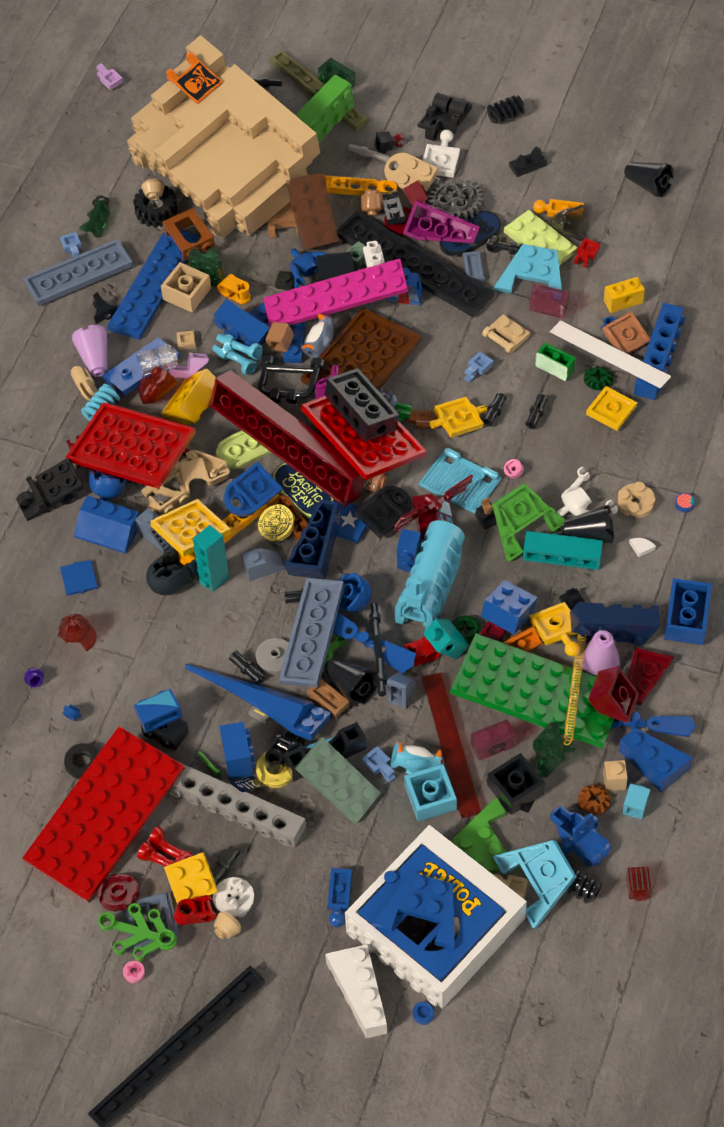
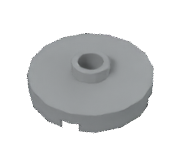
M280 638L267 639L262 642L256 650L257 666L267 674L279 675L289 642Z

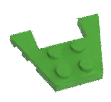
M525 483L492 503L507 562L523 553L522 548L514 537V534L541 516L551 532L556 531L561 527V524H564L565 519L560 517L552 507L545 504L542 498Z
M497 797L452 839L454 845L490 873H497L500 870L493 856L506 853L489 825L506 816V811Z

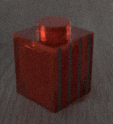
M649 867L627 868L626 881L629 900L644 901L650 899L651 882Z

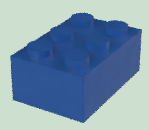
M673 578L664 640L698 645L704 644L712 588L711 583Z

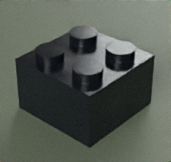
M521 753L487 773V786L511 815L544 794L545 782Z

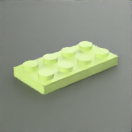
M530 210L504 227V233L521 246L526 244L557 250L559 266L577 253L578 247Z

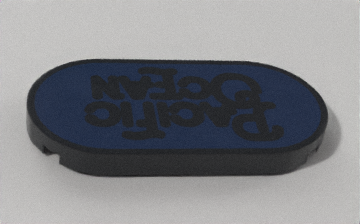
M479 211L478 215L474 214V218L467 217L468 222L480 226L474 243L439 241L441 251L448 256L457 255L456 257H462L463 253L474 251L487 243L488 239H491L492 236L499 235L501 229L499 217L489 211Z

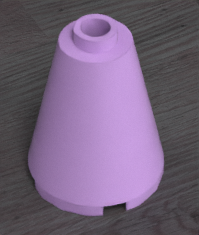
M89 325V329L83 330V328L76 330L72 334V342L90 375L101 377L107 372V332L103 326Z
M598 631L595 633L586 647L584 657L581 658V660L583 659L582 670L586 673L597 676L598 671L615 666L620 667V657L613 636L608 631Z

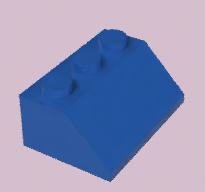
M87 495L79 510L74 537L126 554L137 533L135 519L139 516V512Z

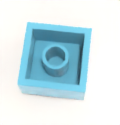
M443 764L404 776L405 790L417 822L457 810V799Z

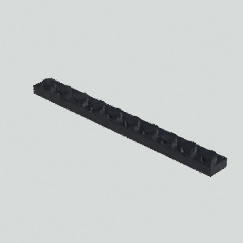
M251 965L247 967L88 1113L89 1117L98 1127H109L265 983V979Z

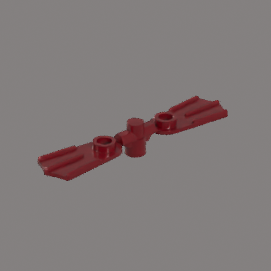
M471 474L447 490L441 498L435 497L430 493L424 499L427 505L424 504L402 516L395 524L394 531L396 533L411 524V521L417 517L419 519L424 517L428 511L430 512L434 509L438 512L443 507L441 504L444 501L448 502L453 497L466 491L467 486L473 482V475Z

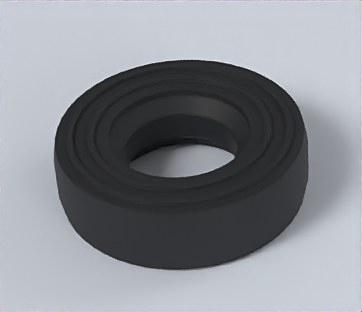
M87 743L72 746L64 757V765L67 772L72 777L80 779L99 754L98 750ZM78 756H88L90 763L86 767L76 766L75 760Z

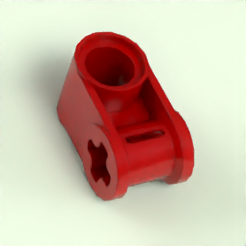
M426 637L403 646V648L407 650L409 648V651L416 653L414 667L434 661L440 656V653L436 651Z
M204 895L180 900L173 915L175 922L185 926L213 921L216 918V913L211 906V896Z

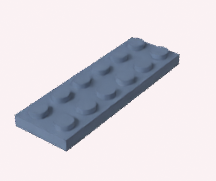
M116 239L23 278V282L37 306H40L133 267V263L119 240Z
M306 578L279 677L280 684L318 688L345 587L343 581Z

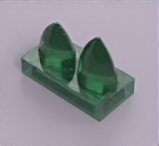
M103 200L96 201L94 208L87 213L90 220L79 227L82 231L92 232L95 238L102 236L111 212Z

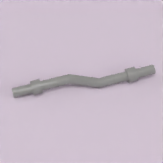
M352 144L348 146L349 151L359 153L360 156L366 158L372 157L386 163L390 158L388 155L372 151L365 146L359 147ZM394 163L391 167L396 170L399 164ZM435 177L432 183L439 184L440 178Z

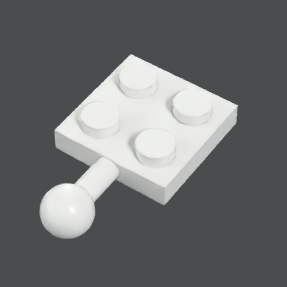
M443 130L440 134L441 146L427 144L423 161L439 169L438 176L454 178L460 148L448 147V143L453 140V133L450 130Z

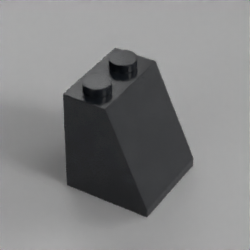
M351 251L316 256L318 282L354 272Z

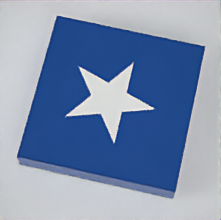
M339 503L342 516L336 536L358 544L367 528L354 515L355 510L359 506L350 503L347 507H344Z

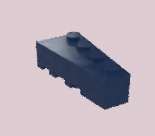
M319 500L306 529H303L299 542L294 546L289 560L287 559L284 564L288 575L325 580L342 516L339 502Z
M578 602L570 611L571 633H577L582 636H594L598 631H608L616 642L644 645L660 627L659 606H651V609H643L642 605H633V608H622V604L604 607L603 603Z

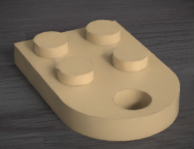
M398 153L390 157L384 169L387 180L395 182L397 188L403 190L406 186L420 180L426 192L439 171L437 167L407 153ZM392 164H399L396 170H391Z

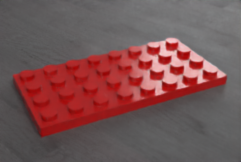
M118 726L22 859L89 903L98 891L100 884L108 877L184 771V765Z

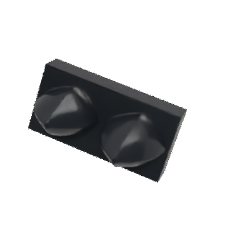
M537 146L530 154L525 156L520 154L517 159L509 162V167L516 177L547 166V160L542 155L541 149Z

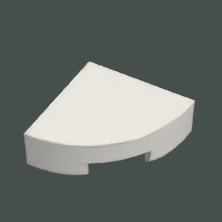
M633 538L629 540V544L638 557L656 549V546L647 539Z

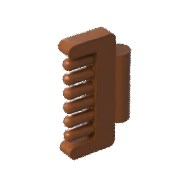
M411 408L409 423L416 424V428H431L430 421L438 419L434 411L432 415V411L429 410L427 416L426 410L424 412L419 410L418 416V410L413 412Z

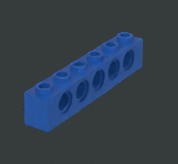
M663 303L643 362L667 374L668 369H666V366L671 364L672 356L670 354L675 352L677 345L675 339L680 337V325H684L686 315H683L684 307ZM637 377L634 395L655 400L657 393L661 394L662 387L658 388Z

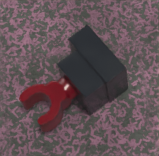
M389 131L377 132L374 145L379 153L386 154V151L393 150V145L403 146L404 144L401 140L405 138L402 133L392 137Z

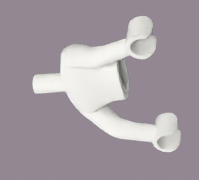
M584 467L578 469L579 477L561 496L565 506L556 512L560 517H563L568 512L577 516L590 511L586 510V508L592 501L580 487L582 482L587 481L590 477L589 472L582 475L585 472ZM609 500L605 505L611 507L614 503L612 500ZM618 507L610 508L611 513L609 514L617 513Z

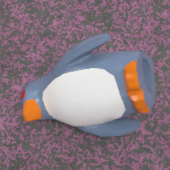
M318 314L319 322L311 328L301 347V350L306 355L318 358L332 343L334 319L330 315Z

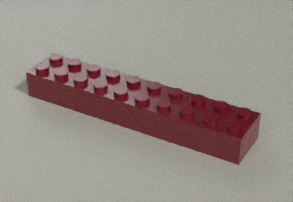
M229 370L215 378L209 405L211 408L342 506L347 507L350 503L360 498L365 480L335 446L233 371Z

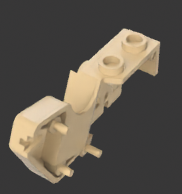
M191 450L186 453L185 458L179 462L177 461L160 489L146 486L142 489V494L147 497L154 492L156 495L171 498L164 504L162 501L157 503L152 496L148 497L149 509L158 516H161L185 504L190 499L189 483L192 480L203 479L207 482L208 486H213L230 477V470L226 461L197 450ZM176 476L181 492L163 487V485Z

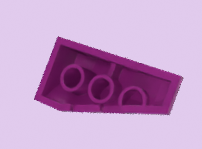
M418 200L414 203L403 234L418 240L474 243L480 226Z

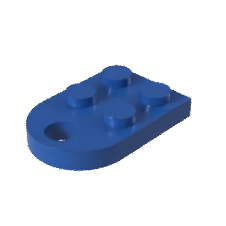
M257 461L226 487L223 501L226 508L232 514L246 517L254 514L279 494L283 488ZM231 500H238L241 506H233Z

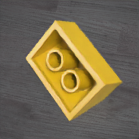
M204 369L194 373L189 378H185L160 415L182 425L197 423L201 418L200 414L202 411L206 410L210 405L209 401L211 400L216 377L208 369Z

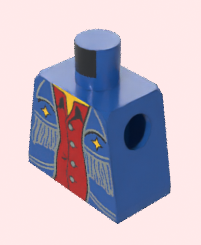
M403 268L408 292L388 297L387 302L420 306L423 289L419 274L411 273L408 268Z

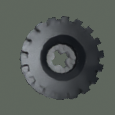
M165 185L163 194L158 200H149L142 189L138 190L139 194H135L133 200L135 215L141 224L146 223L148 227H150V224L153 227H157V225L162 227L163 221L177 215L176 195L172 189L169 190L168 186Z

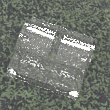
M160 345L157 347L158 349L152 351L145 349L136 355L143 376L159 372V364L162 370L178 366L177 354L171 345Z

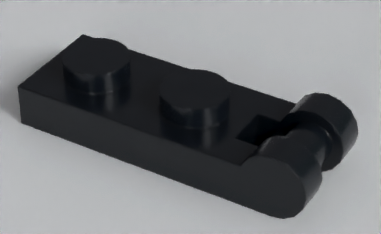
M395 190L389 194L381 193L383 195V207L388 226L405 222L398 191Z

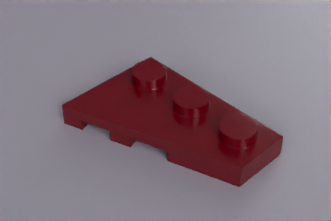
M635 648L627 677L639 692L635 705L641 706L673 662V656Z

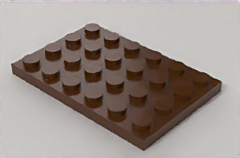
M362 308L318 357L326 361L325 369L320 371L318 381L322 378L330 377L333 365H335V372L336 365L339 366V374L358 368L379 391L422 341V336ZM303 374L301 382L309 386L312 374Z

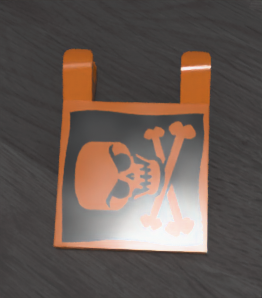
M192 52L186 54L187 62L192 66L179 77L172 69L166 71V77L198 104L221 85L222 80L201 63Z

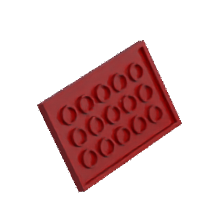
M326 396L302 404L301 410L364 480L426 457L427 451L399 421L395 432L365 442Z
M103 402L65 458H68L73 464L160 489L196 434V431L193 427Z

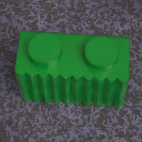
M545 342L536 353L535 366L564 381H568L575 371L576 358Z

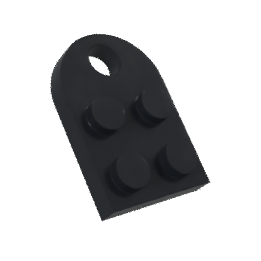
M386 486L355 510L354 515L378 538L382 539L394 529L395 524L402 516L411 511L412 500L409 494L402 488ZM395 496L402 497L404 501H397L395 499Z

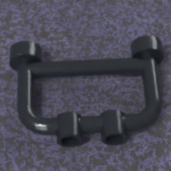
M263 355L260 361V365L263 368L258 383V390L265 396L270 397L269 399L275 403H279L281 398H286L288 403L296 404L298 399H306L314 393L320 371H324L326 361L321 358H313L310 367L275 365L276 359L274 357ZM269 372L312 374L309 387L304 392H299L295 389H289V391H282L278 388H273L272 390L265 389Z

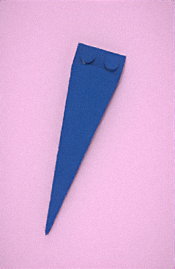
M185 664L187 670L240 697L297 736L312 741L332 718L331 711L314 706V702Z

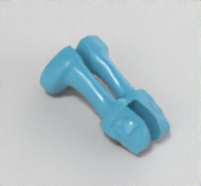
M218 333L216 340L224 345L214 344L212 350L223 360L232 359L242 365V373L247 376L251 375L258 367V362L243 357L234 352V349L246 353L255 360H259L262 357V346L258 343L247 346L236 341V337L233 335Z

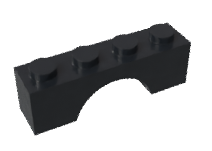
M358 722L340 729L328 742L345 759L367 749L366 737ZM303 746L283 754L285 767L293 782L303 778L295 769L310 751V749Z

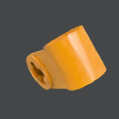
M228 274L217 286L221 295L239 304H247L251 300V295L248 292L249 284L233 274Z

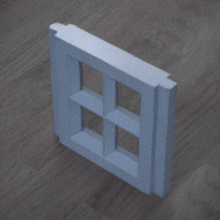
M170 893L138 899L135 902L140 907H145L147 918L150 911L149 905L161 903L163 912L161 920L165 921L166 929L175 932L177 940H180L178 926L173 916L174 908ZM128 908L123 910L124 923L138 927L135 919L129 915ZM149 919L145 921L147 925L149 924L150 930L155 932L153 923ZM166 938L163 942L169 943L170 939ZM144 940L131 946L130 951L132 952L136 947H144L153 941Z

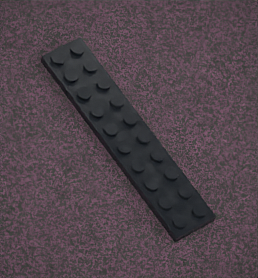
M358 211L352 214L337 229L338 238L351 246L358 241L367 246V242L377 241L381 246L385 263L400 259L403 268H408L411 273L419 274L422 288L471 317H474L494 296V291Z

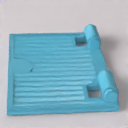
M445 448L418 485L441 497L447 490L472 474L473 482L467 486L466 491L453 497L450 502L475 514L476 508L482 505L481 500L490 496L502 478L498 472L488 467L482 468L462 458L460 453L450 448ZM448 456L454 459L452 464L445 462ZM486 475L492 478L490 484L483 481Z

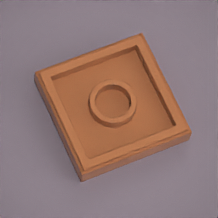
M632 311L602 328L612 346L626 354H630L650 342V337Z

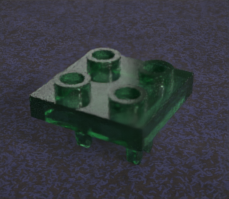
M210 248L203 254L191 249L188 253L190 267L208 274L211 286L217 287L224 280L222 261L217 260L220 251L217 250L213 253L214 248Z
M550 722L533 741V750L537 759L536 767L539 770L540 777L547 778L560 763L566 760L565 753H573L575 751L574 747H570L574 742L567 741L561 737L558 722Z

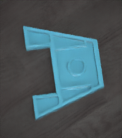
M523 244L494 286V290L511 293L515 278L549 284L546 300L563 303L557 250Z
M555 840L493 856L500 871L505 875L521 865L540 900L526 908V917L533 929L538 928L576 878L574 871Z

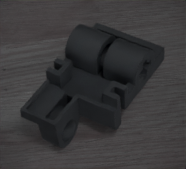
M437 92L432 106L429 105V108L426 109V114L418 123V127L425 129V138L431 141H435L439 129L450 130L455 134L457 126L472 109V103Z
M66 458L35 476L37 479L35 482L31 476L27 477L26 481L32 492L24 491L17 496L16 500L26 520L29 521L46 510L48 513L51 512L49 509L51 506L53 509H56L55 505L58 503L63 505L73 503L78 497L77 492L84 489V486L70 460Z

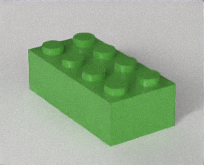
M334 75L296 114L301 121L317 133L318 143L342 120L348 111L352 110L354 100L351 84Z

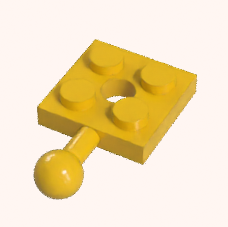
M565 602L529 615L531 624L535 627L546 646L562 640L565 644V653L568 656L574 657L579 654L580 645L570 639V636L577 633H571L570 609Z

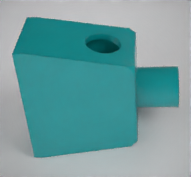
M436 619L424 631L425 637L437 652L454 659H458L470 646L449 619Z

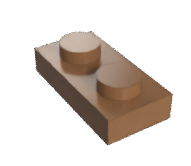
M320 679L318 688L311 687L307 690V695L321 707L331 711L335 718L350 705L345 697L322 679Z

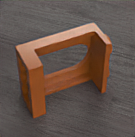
M194 208L163 221V231L167 237L171 236L182 252L183 261L193 259L197 255L214 248V237ZM195 225L201 234V239L196 243H189L179 231Z

